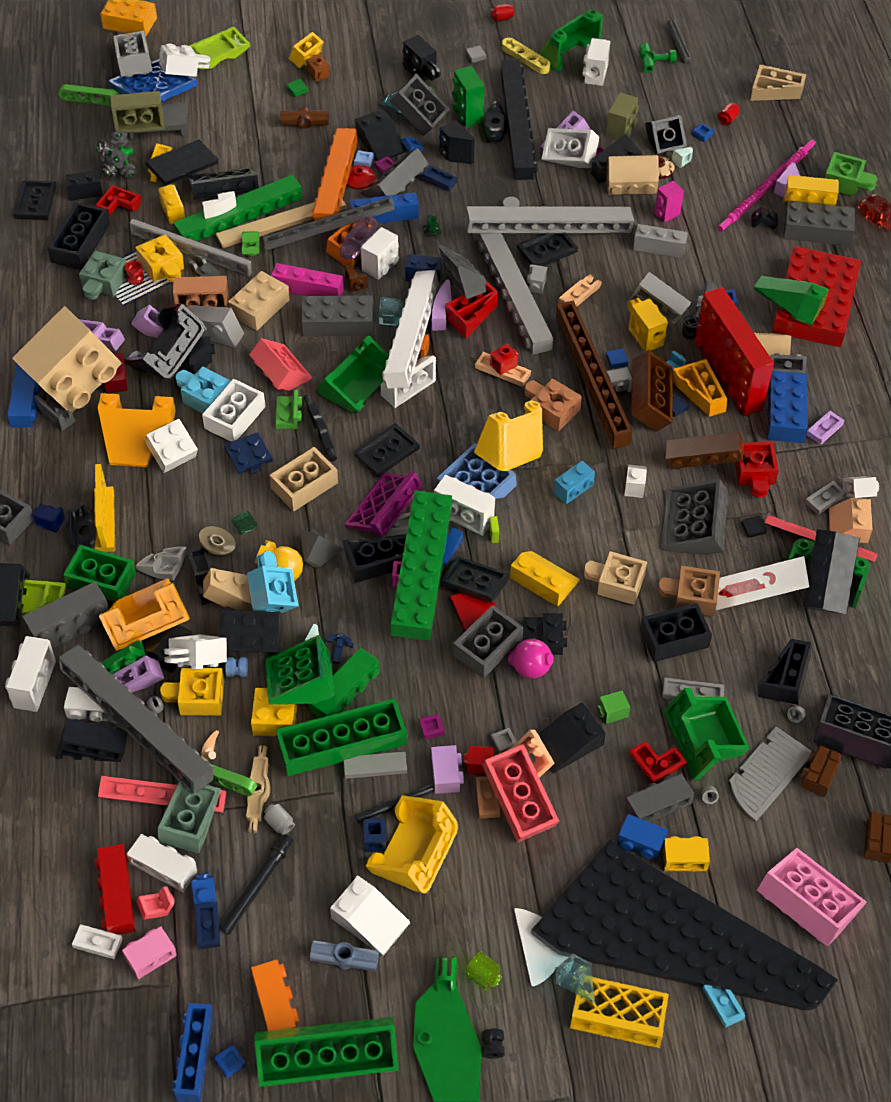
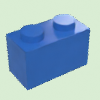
M628 814L619 833L617 844L627 851L641 854L644 858L657 860L668 830Z

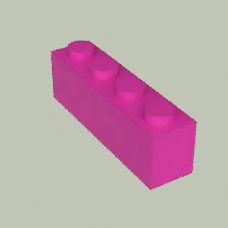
M276 263L271 275L273 278L288 285L289 293L303 296H341L343 292L342 275Z

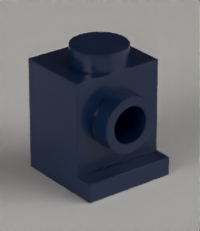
M371 817L364 819L365 852L386 851L385 818Z

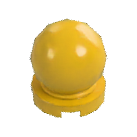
M266 540V546L261 545L257 556L266 551L273 552L276 556L277 567L291 568L294 581H296L303 569L301 555L290 547L280 546L276 548L274 542Z

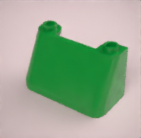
M594 9L579 15L555 30L539 50V55L550 61L551 69L559 72L563 68L561 63L563 57L561 55L577 45L585 48L587 44L591 43L592 38L601 39L603 15Z
M368 335L321 382L316 391L351 413H358L365 406L363 402L383 383L382 373L386 368V360L389 359V354Z

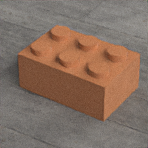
M227 276L174 277L173 295L175 305L182 303L186 307L191 305L229 308L228 301L230 299Z

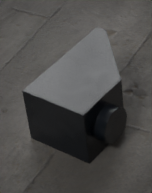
M210 336L200 337L189 353L190 371L194 375L202 366L206 367L212 362V354H215V344H211Z

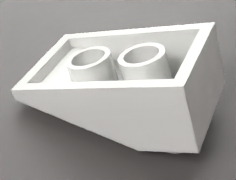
M548 128L541 159L578 168H591L592 159L596 155L599 136L592 130Z
M359 876L355 878L330 908L332 920L375 951H379V954L384 956L410 924V921L375 887Z

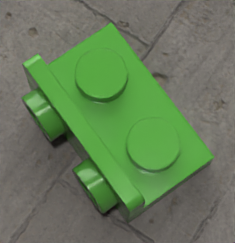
M294 390V396H277L276 429H298V422L302 421V411H299V408H302V397H299L298 390Z

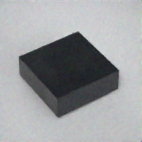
M760 515L742 519L741 524L748 538L766 534V528Z

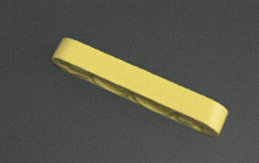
M505 38L502 41V50L510 56L520 59V62L540 74H547L550 71V61L513 38Z

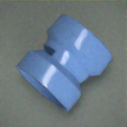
M227 657L226 677H234L235 675L247 677V657H241L240 659Z

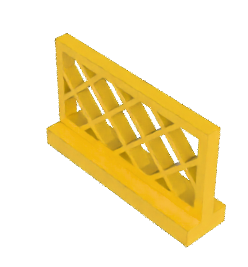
M95 464V549L103 552H114L113 486L106 487L101 464Z
M580 975L570 1028L660 1048L669 994ZM583 983L593 985L596 990L587 994L583 988ZM614 989L619 995L610 999L604 991ZM631 993L636 994L641 1000L632 1004L626 996ZM598 994L606 1001L599 1006L591 999ZM654 998L663 1000L660 1007L654 1009L649 1000ZM620 999L628 1006L621 1011L613 1004ZM586 1001L593 1008L588 1012L578 1010L579 1005ZM642 1004H645L650 1011L644 1016H641L636 1010ZM609 1006L615 1014L611 1017L604 1016L601 1010ZM632 1011L637 1020L633 1022L627 1021L623 1015ZM654 1016L659 1022V1027L649 1026L645 1020Z

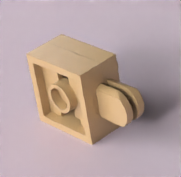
M610 551L605 564L594 561L587 562L584 576L588 580L599 582L597 595L635 605L645 576L647 562Z

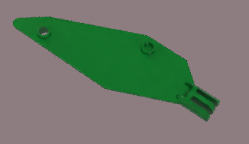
M435 957L434 984L416 1002L413 1048L434 1102H480L482 1048L456 985L457 957H452L451 976H449V958L443 957L442 976H440V957Z

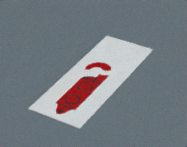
M804 556L721 577L719 579L716 610L808 588L809 582Z

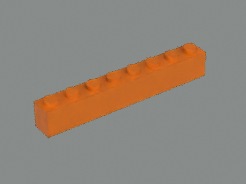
M337 128L336 134L333 135V145H330V155L327 156V166H324L321 187H318V198H315V209H312V219L315 221L338 214L340 211L358 143L356 129Z

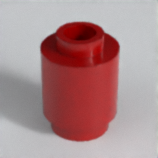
M509 4L493 6L491 10L492 19H495L496 22L511 19L514 17L513 6Z
M735 103L727 104L718 114L719 122L725 126L730 125L739 115V107Z

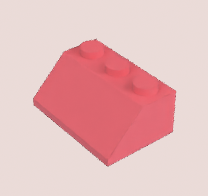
M261 338L249 354L254 360V364L263 370L264 376L269 378L273 382L272 385L278 390L290 391L312 378L284 344Z

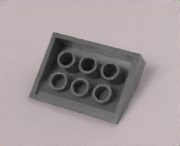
M721 479L667 488L662 550L700 555L723 552L728 491Z

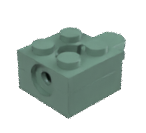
M95 251L79 273L84 296L89 300L97 299L100 293L114 297L127 278L125 271L126 259Z

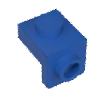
M209 873L197 874L196 878L192 879L194 907L198 904L217 902L214 876L209 877Z

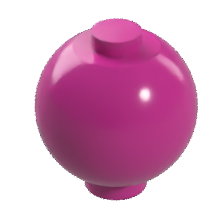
M527 639L520 642L514 650L510 651L508 661L521 676L528 679H536L548 672L553 664V655L544 642L537 639Z

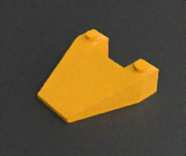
M101 393L98 411L109 464L147 467L153 455L145 443L146 435L174 421L176 410L173 397L155 396L152 410L122 409L119 394Z

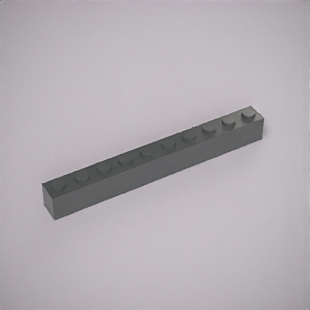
M77 645L59 657L60 670L191 793H197L213 781V766L211 763L202 759L195 748H190L182 736L176 735L166 722L163 723L153 710H149L140 698H136L126 685L123 686L113 673L110 674L100 661L97 662L88 650H84L81 646Z

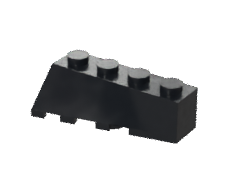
M406 535L391 539L379 537L377 540H367V538L359 539V541L343 540L348 566L354 582L357 583L392 573L394 561H402Z

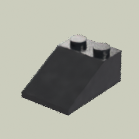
M384 109L355 119V129L358 138L369 152L374 153V158L377 161L387 156L392 158L407 152L392 119Z
M178 624L142 640L145 655L159 661L162 669L173 673L178 665L176 663L164 662V657L169 656L164 654V649H169V638L191 636L192 631Z
M580 703L564 712L538 735L555 763L549 768L554 774L603 746L606 732L585 705Z

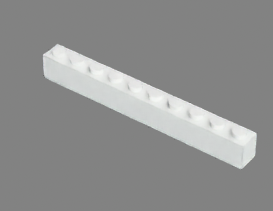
M436 270L415 272L414 279L411 281L412 285L408 290V298L405 299L402 317L399 318V327L396 328V336L392 342L393 346L389 350V359L386 360V368L382 373L383 381H386L388 389L409 387L439 287Z

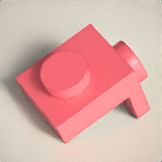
M165 886L157 894L139 896L136 902L142 918L145 920L167 916L174 905V898L169 892L168 887Z

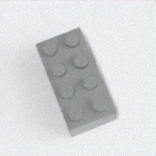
M144 31L114 36L121 77H132L134 74L145 75L152 71Z

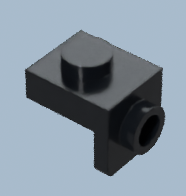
M761 206L752 213L751 225L755 228L759 223H763L774 230L778 226V214Z

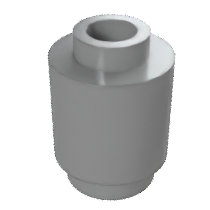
M272 804L264 812L266 822L281 835L289 833L295 826L293 818L280 804Z

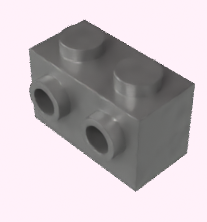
M780 353L770 355L774 362L772 371L806 374L807 356L799 354L790 356Z

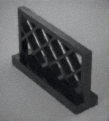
M252 167L187 176L194 200L217 197L218 194L233 191L235 194L245 193L259 188L258 175L254 173Z

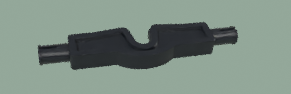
M305 395L304 400L307 405V411L314 428L318 429V437L324 451L328 454L331 462L336 461L337 456L333 450V444L324 420L319 414L315 402L312 401L311 395Z

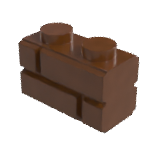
M821 745L818 746L817 751H812L809 756L808 762L811 763L810 767H805L800 779L804 780L802 787L822 797L826 796L842 755L833 750L830 751Z
M878 812L869 813L866 822L865 859L878 860L885 863L890 862L891 815H883Z

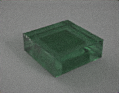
M249 511L231 518L240 535L258 527L257 522Z

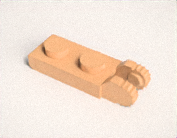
M588 275L559 297V303L574 300L577 307L596 292L602 282L597 280L589 285L593 280V276Z

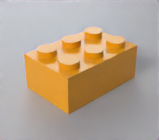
M109 0L101 12L103 29L123 33L144 31L146 37L157 19L155 3L141 0Z

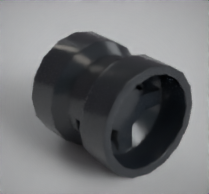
M688 315L684 318L682 327L684 338L694 339L696 337L698 316Z
M496 1028L483 1030L482 1041L484 1046L482 1047V1056L489 1059L505 1056V1047L502 1045L504 1031Z

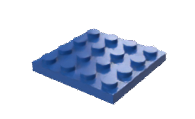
M159 59L151 62L152 71L148 74H134L132 77H121L120 75L108 80L109 87L121 94L160 91L161 102L197 86V80L191 76L165 74L159 64Z

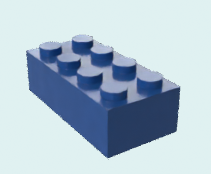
M772 371L768 387L767 440L804 443L807 433V374Z

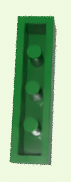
M360 648L333 675L335 695L326 701L308 704L309 712L317 718L341 713L345 707L351 705L358 693H362L365 690L367 683L378 676L380 672L379 660Z

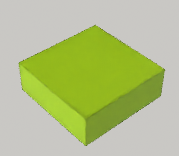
M493 516L489 522L491 542L499 543L498 518Z

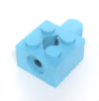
M203 366L195 375L186 370H181L176 375L177 386L182 388L183 404L202 414L231 382Z
M266 551L256 557L258 568L247 573L253 611L285 613L298 607L292 569L277 567L276 556L273 552Z

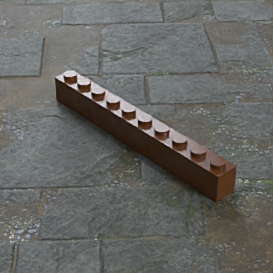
M574 300L557 304L556 320L613 449L631 445L632 429Z

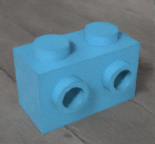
M579 462L555 479L553 493L565 504H568L593 486L595 471L585 462Z

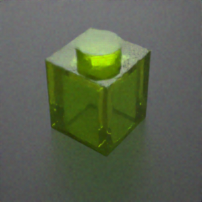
M479 951L466 967V976L488 991L491 986L495 987L501 980V966Z

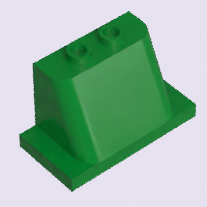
M684 688L664 710L681 754L687 761L686 766L692 780H700L717 762L742 756L750 749L727 697H695L691 688Z

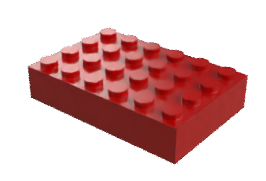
M793 246L785 279L812 282L829 290L826 302L812 326L795 320L791 317V313L778 307L772 333L791 335V337L841 348L861 260Z
M721 287L705 292L701 301L699 321L696 327L695 345L700 348L704 359H707L711 369L718 376L720 384L724 385L728 396L733 399L737 410H740L743 416L762 411L774 362L725 289Z

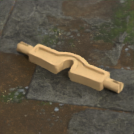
M262 745L258 747V757H254L250 779L261 789L254 791L252 796H247L248 807L246 816L249 821V833H252V831L257 833L258 822L262 821L264 803L270 794V783L267 777L269 760L266 757L267 747L264 745L263 749Z

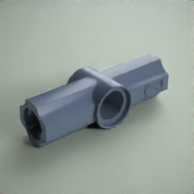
M314 940L310 953V961L337 965L342 970L356 968L376 972L379 959V951L353 947L347 942L333 944ZM343 953H347L350 955L346 959H342L339 957Z

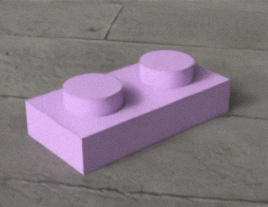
M829 411L807 430L806 435L821 445L843 426L845 420Z

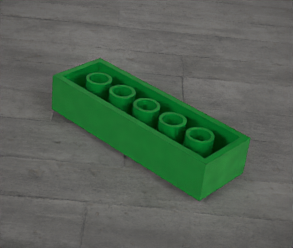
M396 698L276 729L277 742L287 776L341 763L346 759L361 755H371L407 745V731Z
M393 1017L255 1032L259 1087L399 1071Z

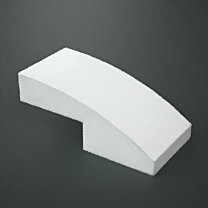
M235 192L218 194V199L202 202L205 219L221 215L236 206Z

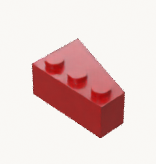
M488 282L485 285L486 292L468 299L461 295L445 304L446 320L465 339L497 307L498 291Z

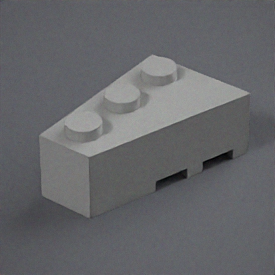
M648 272L628 300H634L638 297L641 301L651 299L658 306L660 313L672 324H676L691 303L650 272Z
M187 306L204 323L205 328L201 337L210 336L211 341L236 348L244 332L232 308Z

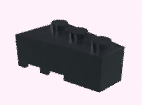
M625 134L592 159L591 174L598 183L605 182L609 157L643 156V153Z
M0 563V626L20 625L24 607L22 595L27 593V588H24L25 580L30 579V573L22 564Z
M791 639L779 654L777 661L768 669L766 676L763 680L759 681L758 697L799 704L811 658V642Z

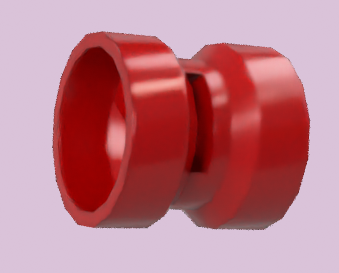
M132 260L126 263L127 281L133 285L142 283L144 274L141 262Z

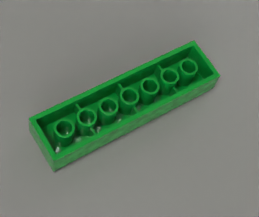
M414 490L391 620V636L431 640L452 510V495Z

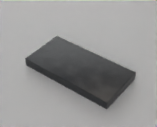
M199 139L147 160L146 166L164 185H168L218 164L219 159Z

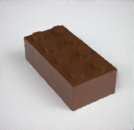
M647 350L632 359L631 415L657 432L673 423L672 366Z

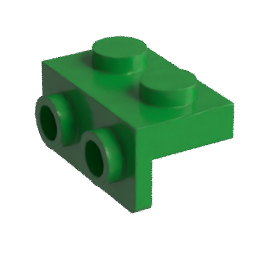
M137 640L101 663L110 674L118 672L146 656L142 641Z

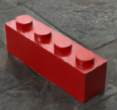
M124 844L99 848L98 857H95L96 869L100 870L101 875L97 877L99 890L102 889L103 896L99 897L101 910H105V916L101 917L103 930L107 929L108 932L117 935L136 932L127 854Z

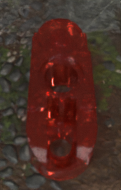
M871 194L863 198L858 209L860 214L879 228L884 226L891 230V204L877 194Z

